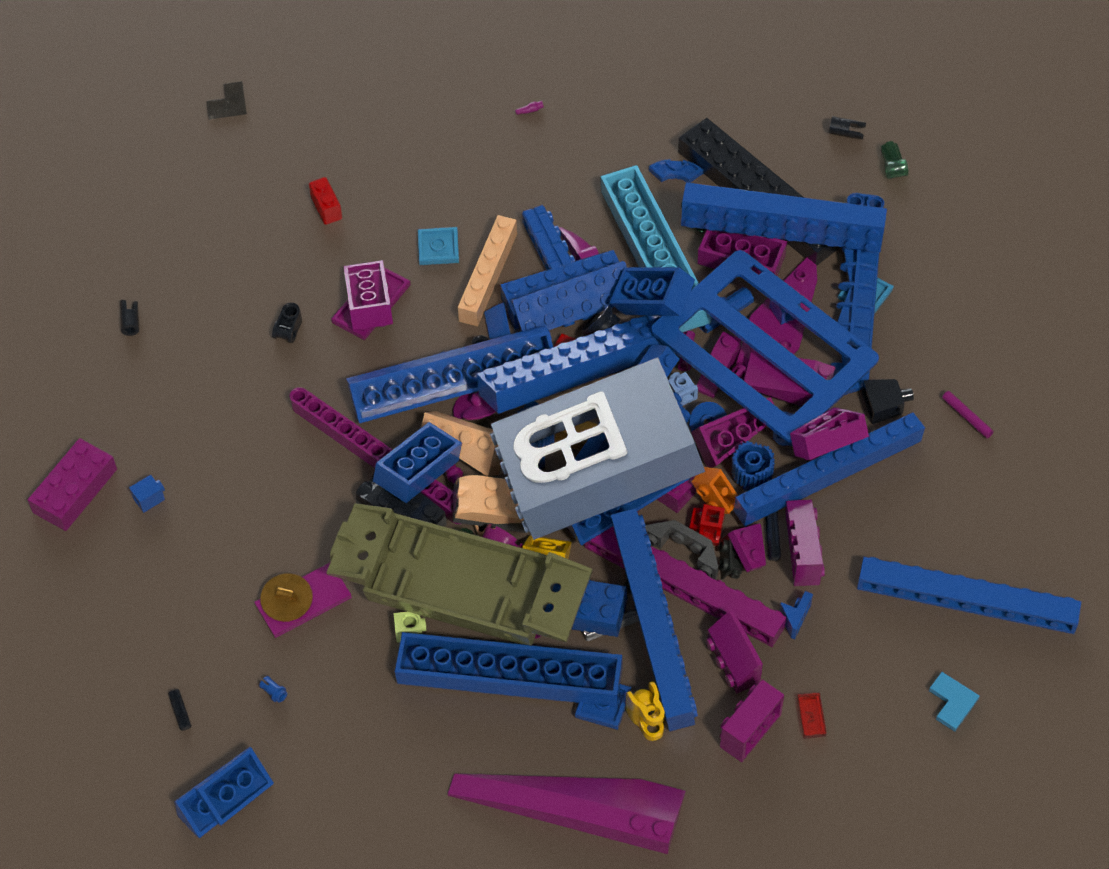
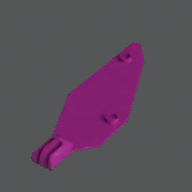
M806 258L784 282L811 303L817 284V267L810 259ZM767 298L750 316L749 320L792 354H795L800 348L805 326L796 319L780 324L770 309V299ZM803 303L800 304L801 308L806 312L810 310ZM744 341L742 342L736 366L731 370L742 380H744L750 353L755 351Z

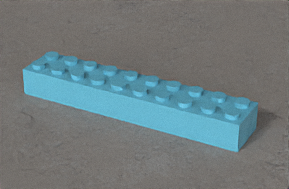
M635 165L600 176L601 193L638 266L680 267L695 279L692 289L696 287L699 283L638 166ZM700 310L681 326L679 330L685 332L710 324L711 316L704 310Z

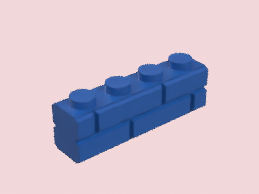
M541 205L534 209L523 211L522 223L545 269L549 270L575 262L574 256H569L568 254L569 250L566 241H562L560 238L561 232L559 227L553 224L554 220L551 211L547 212L545 207Z

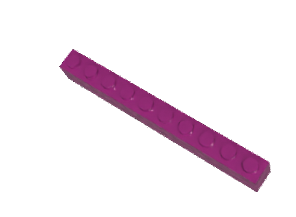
M613 526L585 543V548L625 569ZM651 546L663 590L717 619H720L733 609L746 634L770 647L774 646L786 624V617L780 611L764 606L761 601L753 600L745 596L742 591L734 590L726 586L721 580H715L707 576L702 570H696L683 560H677L667 552L657 550Z

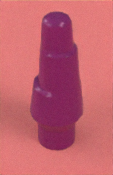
M533 101L527 106L516 109L515 112L517 115L537 112L539 109L544 108L543 102Z

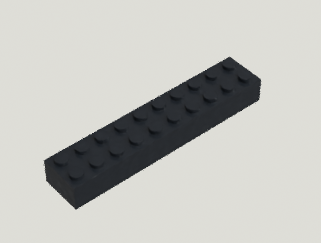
M707 117L679 137L678 153L689 162L701 167L703 174L719 187L805 198ZM784 240L805 259H810L816 266L841 248Z

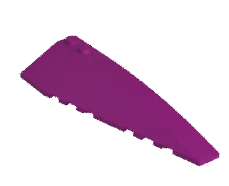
M454 774L448 796L668 854L686 791L642 779Z

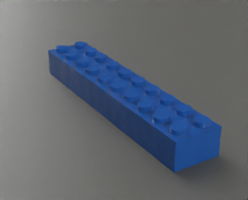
M686 182L682 200L681 226L761 236L771 239L807 242L809 244L860 249L869 252H881L887 208Z
M645 315L633 318L628 322L616 324L613 327L596 331L584 337H578L576 340L561 343L550 349H543L538 353L523 356L521 359L506 362L494 368H488L483 372L477 373L479 395L499 414L638 365L652 344L664 345L651 333L652 325L662 316Z
M543 325L346 378L355 416L359 423L477 392V373L483 372L488 368L503 365L506 362L521 359L523 356L538 353L543 349L552 348L550 331Z
M636 508L612 514L611 518L659 696L665 711L669 732L695 725L694 717H698L694 697H689L692 696L688 676H685L686 671L683 657L674 632L667 600L663 593L662 582L657 571L643 515H638Z
M402 632L395 675L397 684L575 703L584 702L585 704L594 705L597 703L598 705L618 707L623 658L619 654Z

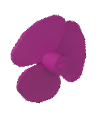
M479 391L476 394L473 392L460 396L453 408L454 417L464 418L465 420L481 419L496 412L479 395Z

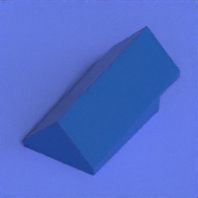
M249 747L174 801L177 816L198 838H201L217 824L222 825L272 786L274 782L253 749Z

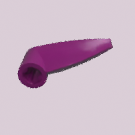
M559 227L561 238L566 241L568 250L574 256L575 262L599 254L595 246H590L577 234Z

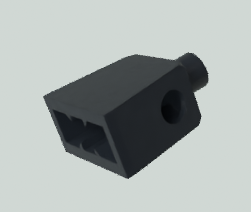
M896 379L863 381L862 395L872 424L901 415L905 402L914 400L912 389L901 390Z

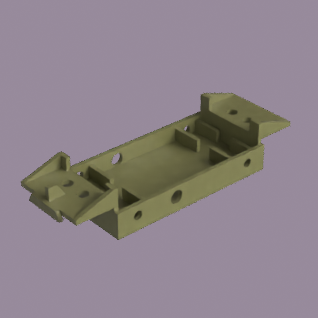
M355 503L348 521H343L330 552L331 563L327 570V575L364 585L363 592L368 601L522 645L532 646L536 634L567 643L593 570L549 552L548 555L396 514L390 508ZM375 533L376 537L374 540L369 541L366 539L367 534ZM367 552L368 557L365 560L358 558L360 553ZM554 584L561 585L560 591L552 592ZM547 604L554 606L551 612H545Z

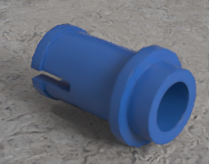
M264 677L263 679L269 685H266L261 680L259 687L271 696L272 701L278 703L284 701L287 697L286 688L279 686L271 677Z

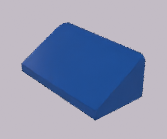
M500 303L484 312L489 339L510 335L504 303Z

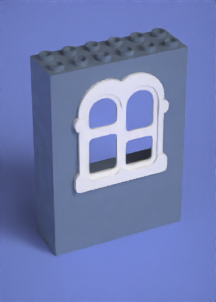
M658 357L491 424L493 433H490L494 445L498 444L495 450L499 460L503 459L500 462L504 475L508 473L505 480L509 489L513 488L510 494L514 504L518 503L515 507L519 519L524 518L521 521L526 533H531L533 540L705 472L695 442ZM599 417L600 424L580 433L576 432L574 426ZM561 431H567V438L548 446L535 448L530 445ZM605 433L610 445L608 450L580 461L574 459L571 445ZM562 450L567 463L565 467L552 472H543L538 468V463L543 456Z

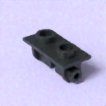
M727 534L720 540L718 545L721 580L727 575H731L733 579H738L742 574L741 560L734 558H739Z

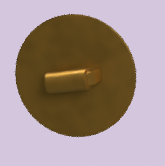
M287 573L277 575L265 584L261 592L260 601L264 612L269 617L277 621L289 622L302 617L309 610L313 594L309 583L304 578L296 574Z

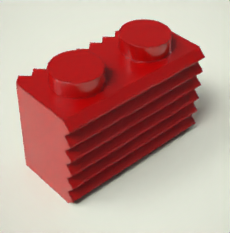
M327 177L310 182L311 199L324 224L327 225L343 218L341 205Z

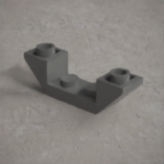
M676 520L645 525L651 546L661 549L669 537H671L676 543L689 547L695 554H701L698 558L697 570H702L707 576L715 580L717 579L718 563L712 540Z

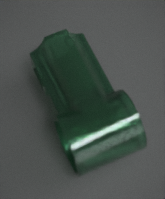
M893 141L886 142L881 146V153L885 162L887 179L908 176V164L906 159H902L898 144Z

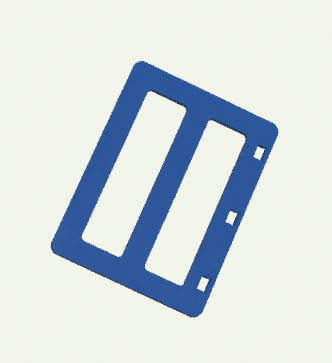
M742 250L735 251L692 289L680 316H662L651 328V333L654 337L668 346L673 352L787 442H792L791 432L827 412L879 360L877 352ZM754 266L762 273L758 275L751 268ZM736 277H742L847 358L849 363L831 380L824 379L717 294ZM803 303L810 310L806 312L799 305ZM704 310L813 397L794 415H786L681 332L679 328L698 311ZM850 340L859 346L857 350L848 344Z

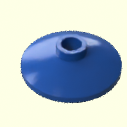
M700 403L690 414L689 427L692 432L703 426L705 419L710 423L727 416V414L717 403Z

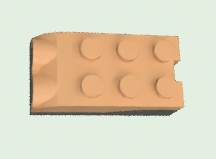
M468 475L460 477L455 481L453 491V522L483 527L492 524L491 528L497 526L503 530L526 533L521 522L524 518L519 519L515 509L518 503L514 504L510 494L513 488L509 489L505 479Z

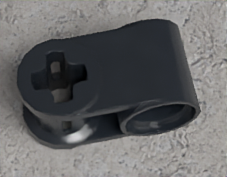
M290 302L283 306L278 320L273 326L272 338L286 339L289 343L295 341L297 332L302 324L300 308L296 303Z

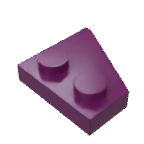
M760 523L733 530L728 534L746 572L761 569L766 565Z

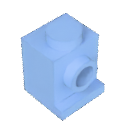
M675 372L669 377L668 382L671 389L680 395L682 399L680 403L682 405L698 398V387L694 385L686 372L682 374Z

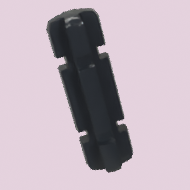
M172 690L168 695L181 731L190 729L192 725L180 690Z

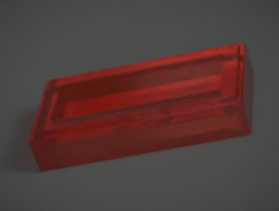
M820 693L798 695L797 701L804 739L826 737L827 732Z

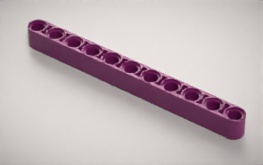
M297 387L290 392L292 410L372 467L375 468L376 463L393 450L306 389ZM434 480L427 486L429 488L423 489L421 493L443 509L446 518L455 523L453 522V491L439 481Z

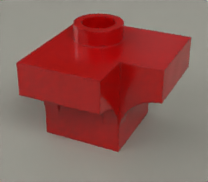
M704 504L703 508H693L689 528L712 540V544L718 546L725 519V508Z

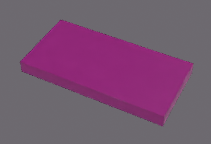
M384 267L392 308L411 283L410 280ZM348 299L331 318L333 324L364 341L375 329V327H371L365 330H353Z
M330 563L302 577L309 583L313 594L312 604L302 617L289 622L277 621L264 612L260 599L254 602L274 638L352 598L351 593L341 578L327 575Z

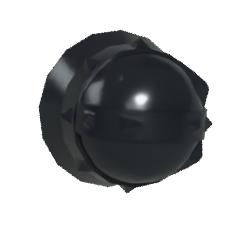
M608 306L602 314L596 313L580 333L587 336L596 331L605 330L620 324L621 319Z

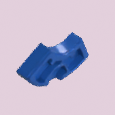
M667 159L649 166V172L660 182L667 179H680L691 183L703 174L701 167L686 160L682 162Z

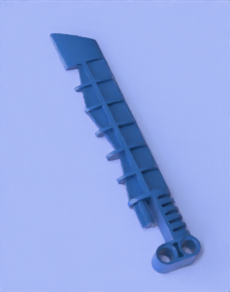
M852 193L847 197L846 201L848 204L884 208V200L877 195ZM842 247L845 263L840 265V269L847 272L849 282L838 284V288L848 292L845 302L836 304V307L841 309L837 322L872 349L880 252ZM851 340L849 341L848 344L855 350L859 348V346H857ZM841 355L842 363H831V366L835 367L833 377L849 363V360ZM870 371L845 395L861 390L863 381L869 380Z

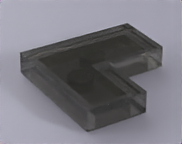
M242 81L223 84L225 98L206 101L209 120L247 114Z

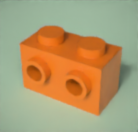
M704 467L705 472L696 475L691 481L696 488L697 494L702 497L707 505L725 508V514H730L734 509L735 498L738 494L721 469Z

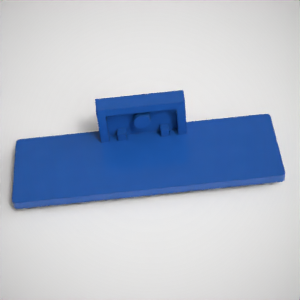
M625 261L513 299L512 304L521 331L543 325L548 330L562 325L567 327L575 324L576 320L592 318L593 314L604 311L608 306L613 308L614 306L610 304V300L624 267H627Z

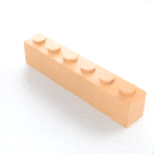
M500 215L497 216L458 305L459 322L478 327L517 236V220Z

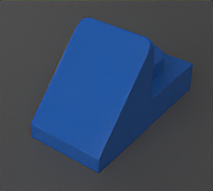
M807 591L804 592L802 598H797L794 607L782 602L780 603L779 611L786 617L785 626L792 639H796L812 605L813 594Z

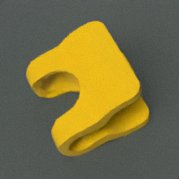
M654 681L649 682V690L641 689L633 694L631 691L626 692V711L631 721L640 728L647 740L656 741L660 739L664 733L663 721L665 711L659 701V691ZM649 725L656 726L659 731L650 733L647 727Z

